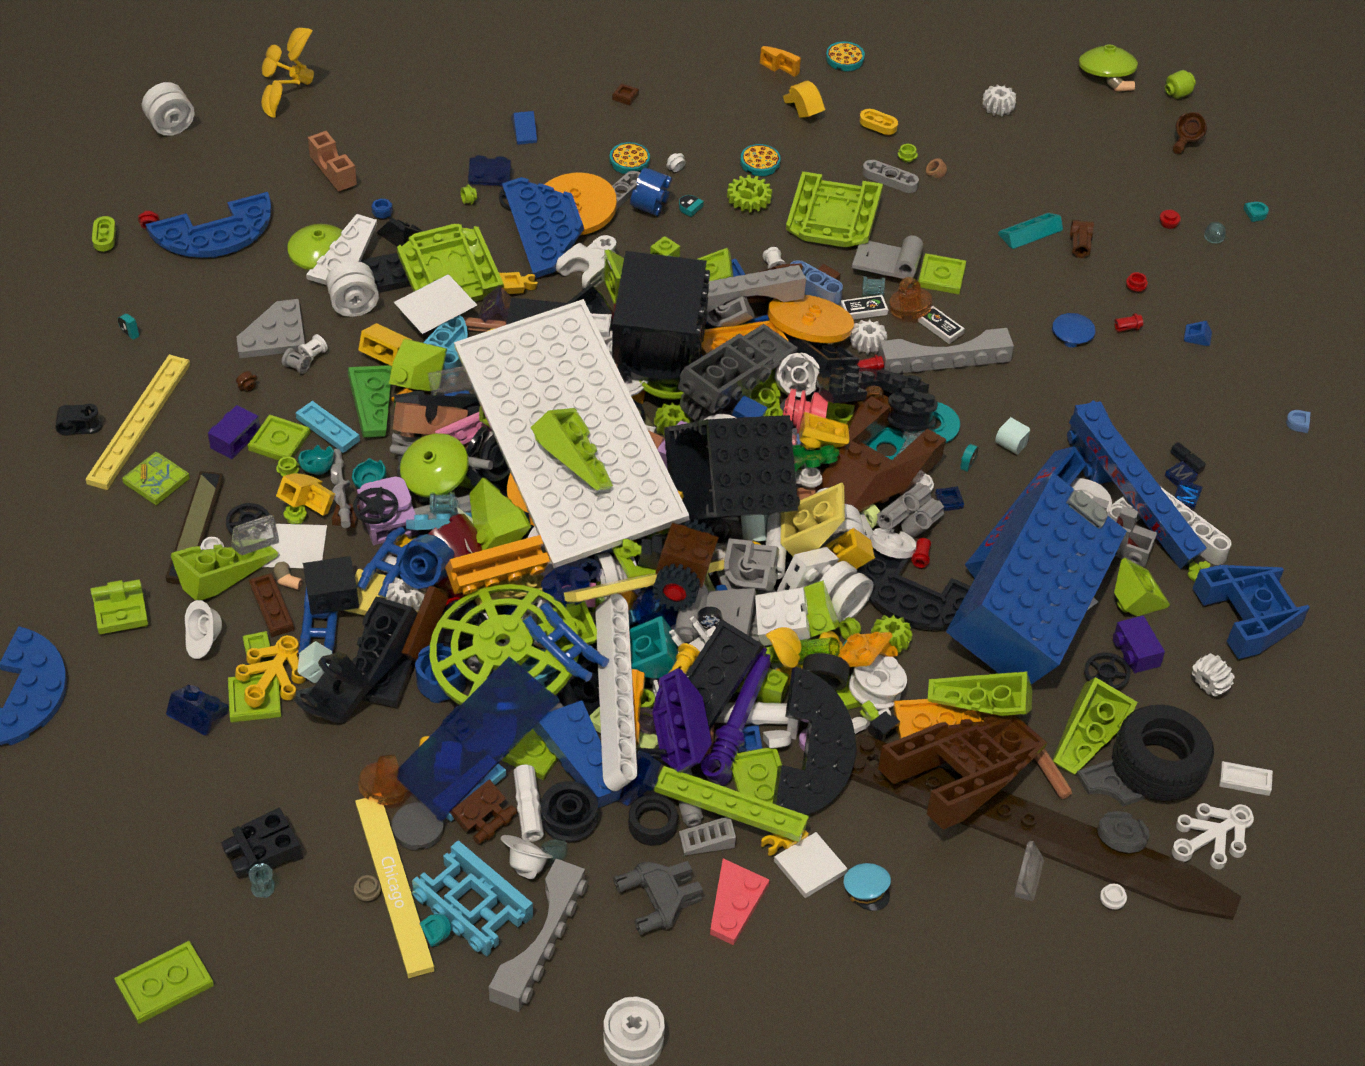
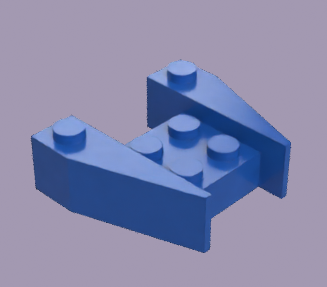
M1218 565L1199 570L1193 590L1202 604L1208 605L1230 599L1243 621L1233 624L1227 639V643L1238 659L1260 654L1303 624L1310 607L1308 605L1296 607L1279 582L1284 571L1282 567Z

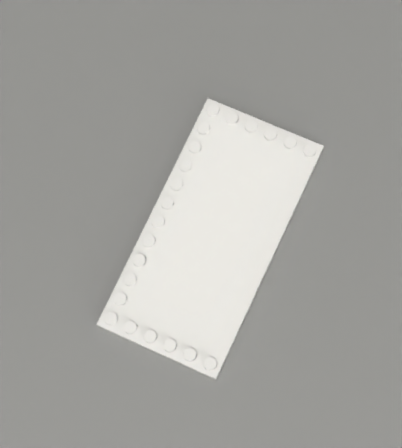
M584 299L454 342L455 350L538 534L541 535L544 548L553 568L621 545L623 539L635 540L669 528L672 522L680 524L689 521V513ZM575 408L589 429L590 434L587 436L590 444H595L598 450L595 452V456L604 464L613 486L610 489L595 490L538 443L530 427L548 410Z

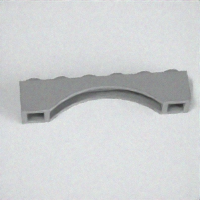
M799 265L709 281L707 311L709 313L721 304L741 296H769L783 302L803 299L806 277Z
M999 328L985 330L980 336L971 341L949 347L923 346L903 339L880 341L878 356H882L884 361V369L882 370L898 374L1010 362L1014 345L1008 329Z
M557 858L555 859L545 878V894L549 910L544 927L536 940L524 952L499 966L489 985V1001L520 1012L524 1003L528 1004L533 993L532 986L534 982L540 981L544 972L543 965L546 959L550 960L554 953V943L557 937L561 938L564 934L567 917L573 916L578 896H583L588 881L585 880L584 868Z

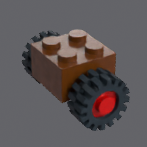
M691 519L680 524L672 522L656 569V574L658 575L653 585V593H655L654 598L656 600L660 599L659 604L661 606L664 603L667 604V609H670V606L674 607V611H678L679 607H681L682 611L686 610L687 606L690 608L695 603L699 588L703 587L719 537L711 533L712 529L710 526L705 528V522H702L701 525L698 524V519H695L693 523Z

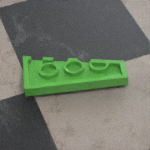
M390 365L348 367V378L363 437L386 435L391 385L389 380L392 370Z

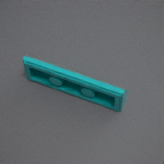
M1046 213L1000 230L998 235L1010 248L1014 249L1062 231V219L1060 215Z

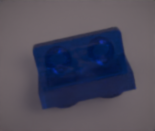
M482 155L470 158L468 183L502 185V183L510 181L511 160L502 156L489 159Z
M187 685L171 693L166 714L199 733L207 735L210 732L212 721L226 715L229 705L221 702L215 696H210L200 691L196 686Z
M641 750L636 753L637 776L624 787L619 799L626 806L642 797L647 790L651 791L658 781L656 775L661 763L654 759L652 755Z

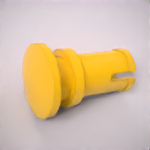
M680 644L678 654L676 655V662L668 673L679 668L686 674L700 651L691 644Z

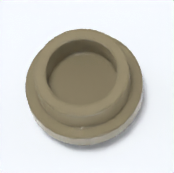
M370 875L360 877L354 885V894L362 901L374 900L381 891L379 881Z

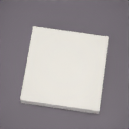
M817 832L774 856V862L804 898H807L847 873V867Z

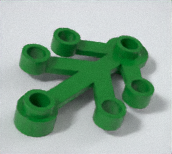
M802 444L794 445L795 472L805 463L806 467L814 468L820 466L821 463L836 462L840 454L839 449L834 448L833 445H826L820 447V450H805Z

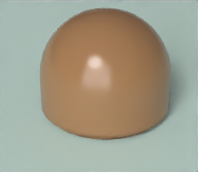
M937 158L928 163L926 173L931 177L941 178L946 175L947 166L942 159Z

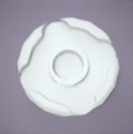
M877 528L870 537L872 547L889 557L906 559L912 557L916 551L917 544L915 540L903 531H900V534L894 533V529L888 531L884 528Z

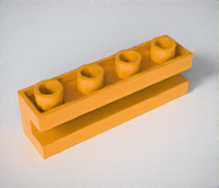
M541 535L450 559L445 569L454 594L463 592L464 595H467L483 586L487 588L499 585L501 581L505 580L509 582L517 581L526 574L535 576L543 573L550 559L547 552L543 553L541 550L544 544Z

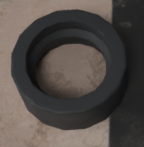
M814 653L804 658L803 669L822 678L835 691L846 687L850 666L844 659L826 653Z
M651 794L638 798L631 805L628 820L629 831L637 841L650 846L661 845L668 842L674 836L677 829L678 815L672 801L664 796ZM646 811H658L668 817V823L659 829H649L639 824L638 817Z

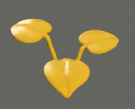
M296 28L290 35L287 44L288 57L297 64L296 66L289 67L278 62L282 54L279 46L271 45L267 49L266 58L262 64L263 76L271 77L275 73L276 67L279 66L289 70V75L293 79L275 80L272 85H267L261 104L264 112L272 118H276V109L282 95V84L300 85V83L309 85L313 80L314 71L306 68V65L297 60L313 31L311 29Z
M780 627L768 632L765 636L772 643L779 660L783 664V667L776 670L789 674L788 685H790L792 668L803 667V665L798 664L801 642L792 629ZM833 631L823 632L819 637V648L822 653L836 656V653L843 647L839 637Z

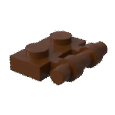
M489 779L449 813L465 832L474 826L478 833L473 836V839L477 844H481L484 840H490L495 835V831L502 825L506 826L512 821L511 818L517 814V810L513 805H510L505 810L499 806L506 798ZM491 812L495 818L487 824L483 821V818Z

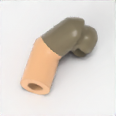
M1107 77L1106 79L1108 85L1117 92L1135 90L1134 81H1123L1120 77Z
M276 563L274 574L278 584L300 590L303 579L291 576L288 563Z

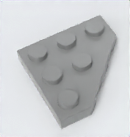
M299 299L276 301L237 336L239 358L282 354L288 348H293L296 352H299L298 346L301 344L305 345Z

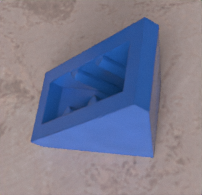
M534 111L513 113L511 120L517 145L537 143Z

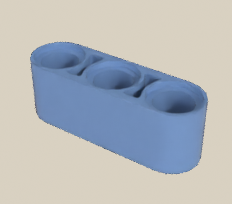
M796 260L790 263H801L803 265L802 272L806 277L805 295L820 297L840 306L843 289L840 281L803 261Z

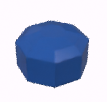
M380 198L375 200L371 206L372 213L377 218L384 219L389 217L393 211L392 203L388 199Z

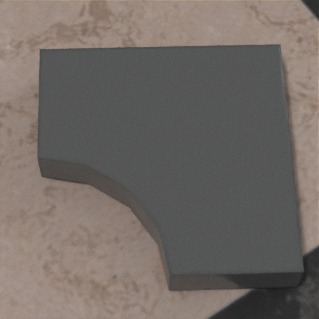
M1113 759L1077 771L1076 776L1088 795L1096 793L1108 795L1116 799L1123 807L1145 799V796L1132 790L1121 779L1115 769Z

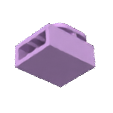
M400 477L386 478L366 483L360 489H357V494L366 489L382 487L391 491L398 500V511L391 520L381 524L365 523L373 545L384 543L387 535L398 527L405 529L407 537L418 535V530L406 529V519H414L416 514L404 479ZM377 493L369 494L366 497H374ZM382 494L381 496L384 500H392L387 495ZM360 500L358 505H360V510L366 507V503ZM394 506L386 507L383 516L388 515ZM369 513L363 515L368 518H380L378 515H371Z

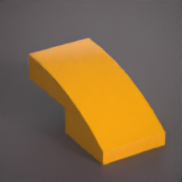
M767 46L761 47L760 64L774 72L780 68L794 77L800 73V57L781 49Z

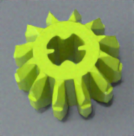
M672 402L671 405L663 404L662 408H657L654 425L657 428V433L664 435V427L675 426L680 420L691 423L692 418L688 417L687 413H684L680 404L677 406Z
M894 614L891 618L883 615L881 620L876 619L873 629H871V633L891 632L893 636L889 643L897 648L898 655L902 650H907L912 640L910 623H904L903 617L897 619Z

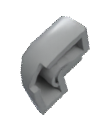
M741 296L721 304L707 314L708 323L715 328L741 325L754 318V312L749 306L746 296Z
M729 539L724 560V570L728 579L736 586L745 589L755 588L759 591L770 592L774 588L777 579L775 571L779 548L777 546L754 544L750 540Z

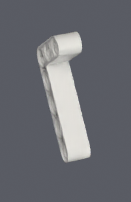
M1161 487L1207 547L1201 556L1215 565L1225 563L1231 547V540ZM1123 496L1109 507L1108 516L1116 519L1120 515L1123 506L1135 509L1127 498ZM1139 514L1137 515L1136 522L1141 519Z

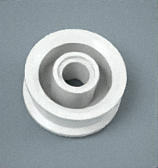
M878 655L870 666L854 667V672L851 674L848 684L851 694L861 704L870 700L876 709L883 710L885 708H892L894 701L900 700L901 692L907 684V676L895 658Z

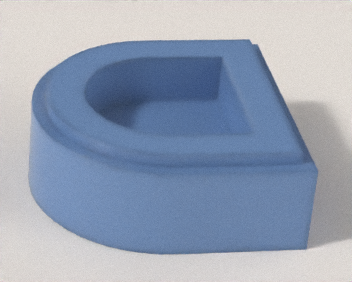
M1301 410L1289 412L1286 419L1287 426L1294 431L1308 433L1311 412Z

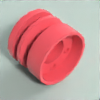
M791 388L790 394L785 401L783 415H790V420L793 422V426L796 427L795 433L799 434L804 412L826 418L828 400L823 398L818 392H814L811 402L806 401L805 390H802L801 399L797 400L795 399L796 389Z

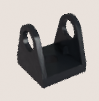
M338 652L320 658L318 664L324 671L323 675L315 686L296 691L293 699L299 707L311 714L336 723L345 724L372 685L345 653ZM343 682L344 690L340 694L339 686ZM301 698L308 700L314 707L306 704Z

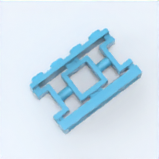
M459 840L451 846V853H446L443 856L444 865L447 867L446 870L434 880L424 872L420 875V879L415 877L412 880V893L415 899L421 904L425 903L428 905L433 914L445 915L450 921L452 931L456 935H462L466 938L473 950L476 952L481 951L485 956L491 954L492 947L495 948L499 945L498 935L494 932L506 921L509 920L519 927L522 925V921L526 924L533 918V903ZM461 868L468 876L459 883L454 877L460 873ZM446 885L450 891L444 895L443 900L436 892ZM472 888L484 900L470 912L457 900ZM498 900L505 908L496 915L491 909L497 904ZM483 917L488 923L479 931L473 924Z

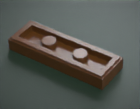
M272 573L249 579L250 588L271 638L294 631V624Z
M428 587L402 650V653L414 662H416L420 651L430 645L434 629L441 618L449 598L436 587Z

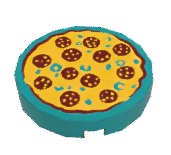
M846 41L831 44L826 52L827 63L832 68H842L841 71H853L860 68L865 57L864 50L859 45Z
M626 142L614 146L610 151L609 162L613 165V169L623 174L630 171H642L643 168L649 166L650 154L643 145Z
M765 144L751 145L742 151L740 165L746 172L748 170L755 176L771 175L780 167V154L776 149Z

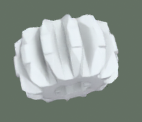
M998 84L995 87L989 86V89L985 90L983 94V108L987 110V113H993L994 116L996 114L1001 117L1003 114L1009 115L1016 105V93L1012 92V88H1006L1005 85L1002 87Z
M869 319L865 322L860 320L859 324H854L850 335L852 348L858 349V353L866 352L868 355L869 352L877 354L880 341L887 340V332L883 325H879L878 321L871 322Z
M395 577L394 583H389L386 599L411 606L418 612L427 590L426 588H413L402 579Z
M1210 653L1197 660L1196 664L1193 665L1192 675L1196 678L1195 682L1208 695L1212 694L1216 697L1226 692L1234 684L1233 679L1235 678L1234 674L1230 672L1232 668L1228 667L1226 661H1222L1218 655L1214 656Z

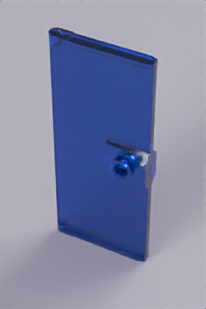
M508 657L461 705L452 710L443 720L441 726L392 775L436 816L437 820L442 822L450 811L488 775L560 700L558 696L548 691L516 661Z

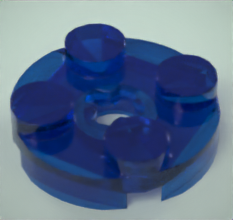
M568 564L555 568L541 582L542 591L554 597V600L561 602L564 607H567L566 604L573 603L565 601L564 592L591 587L588 572ZM583 601L574 602V603H575V605H578V604L582 603Z
M653 585L641 589L638 593L637 601H634L632 606L635 621L641 625L662 616L670 627L676 624L678 611H674V607L670 606V609H667V604L664 603L658 613L652 612L655 604H659L660 600L654 598Z

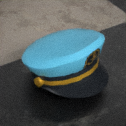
M871 863L858 864L850 868L844 875L843 883L852 902L854 901L862 908L871 911L881 910L887 906L890 900L888 888L891 878L890 874L883 867Z

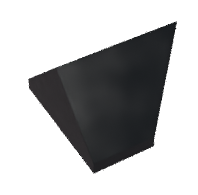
M390 217L389 221L376 233L396 247L399 245L402 247L409 241V237L415 233L423 232V230L414 224L409 227L410 224L408 222L404 223L399 219L396 220Z

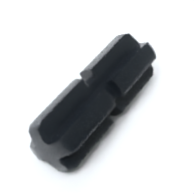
M1180 442L1175 443L1171 447V453L1182 462L1186 461L1185 464L1193 471L1200 473L1204 470L1206 463L1194 453L1190 454L1191 451Z

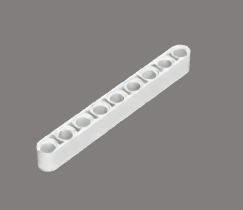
M616 593L610 595L596 608L597 651L609 659L606 667L598 664L603 780L605 785L612 791H619L637 776L628 604L622 595Z

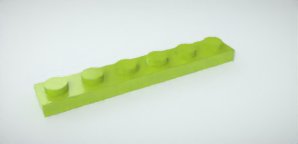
M663 766L654 785V792L800 842L808 823L809 816L683 772H677L666 766Z

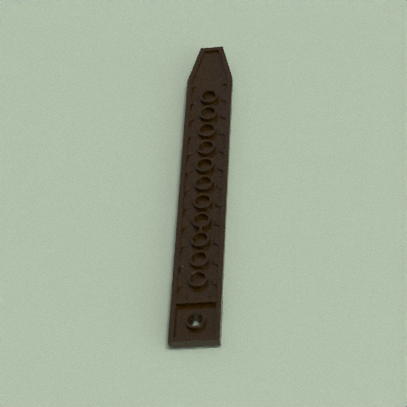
M860 733L856 740L855 760L849 777L853 781L926 810L928 809L932 790L963 778L961 774L941 766H936L893 784L878 770L879 764L871 766L869 761L876 760L879 762L882 746L888 743ZM1002 790L998 791L969 817L960 822L1111 884H1118L1126 890L1179 911L1233 920L1242 897L1195 866L1146 847L1139 852H1120L1109 847L1101 840L1096 827Z

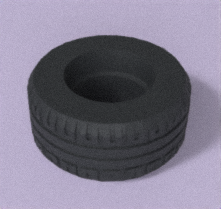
M1163 704L1149 705L1136 709L1124 719L1113 746L1112 759L1117 773L1132 790L1154 800L1174 801L1191 796L1202 786L1214 758V744L1204 725L1195 716L1174 706ZM1156 744L1167 747L1175 752L1181 760L1169 761L1161 759L1152 754L1145 745Z

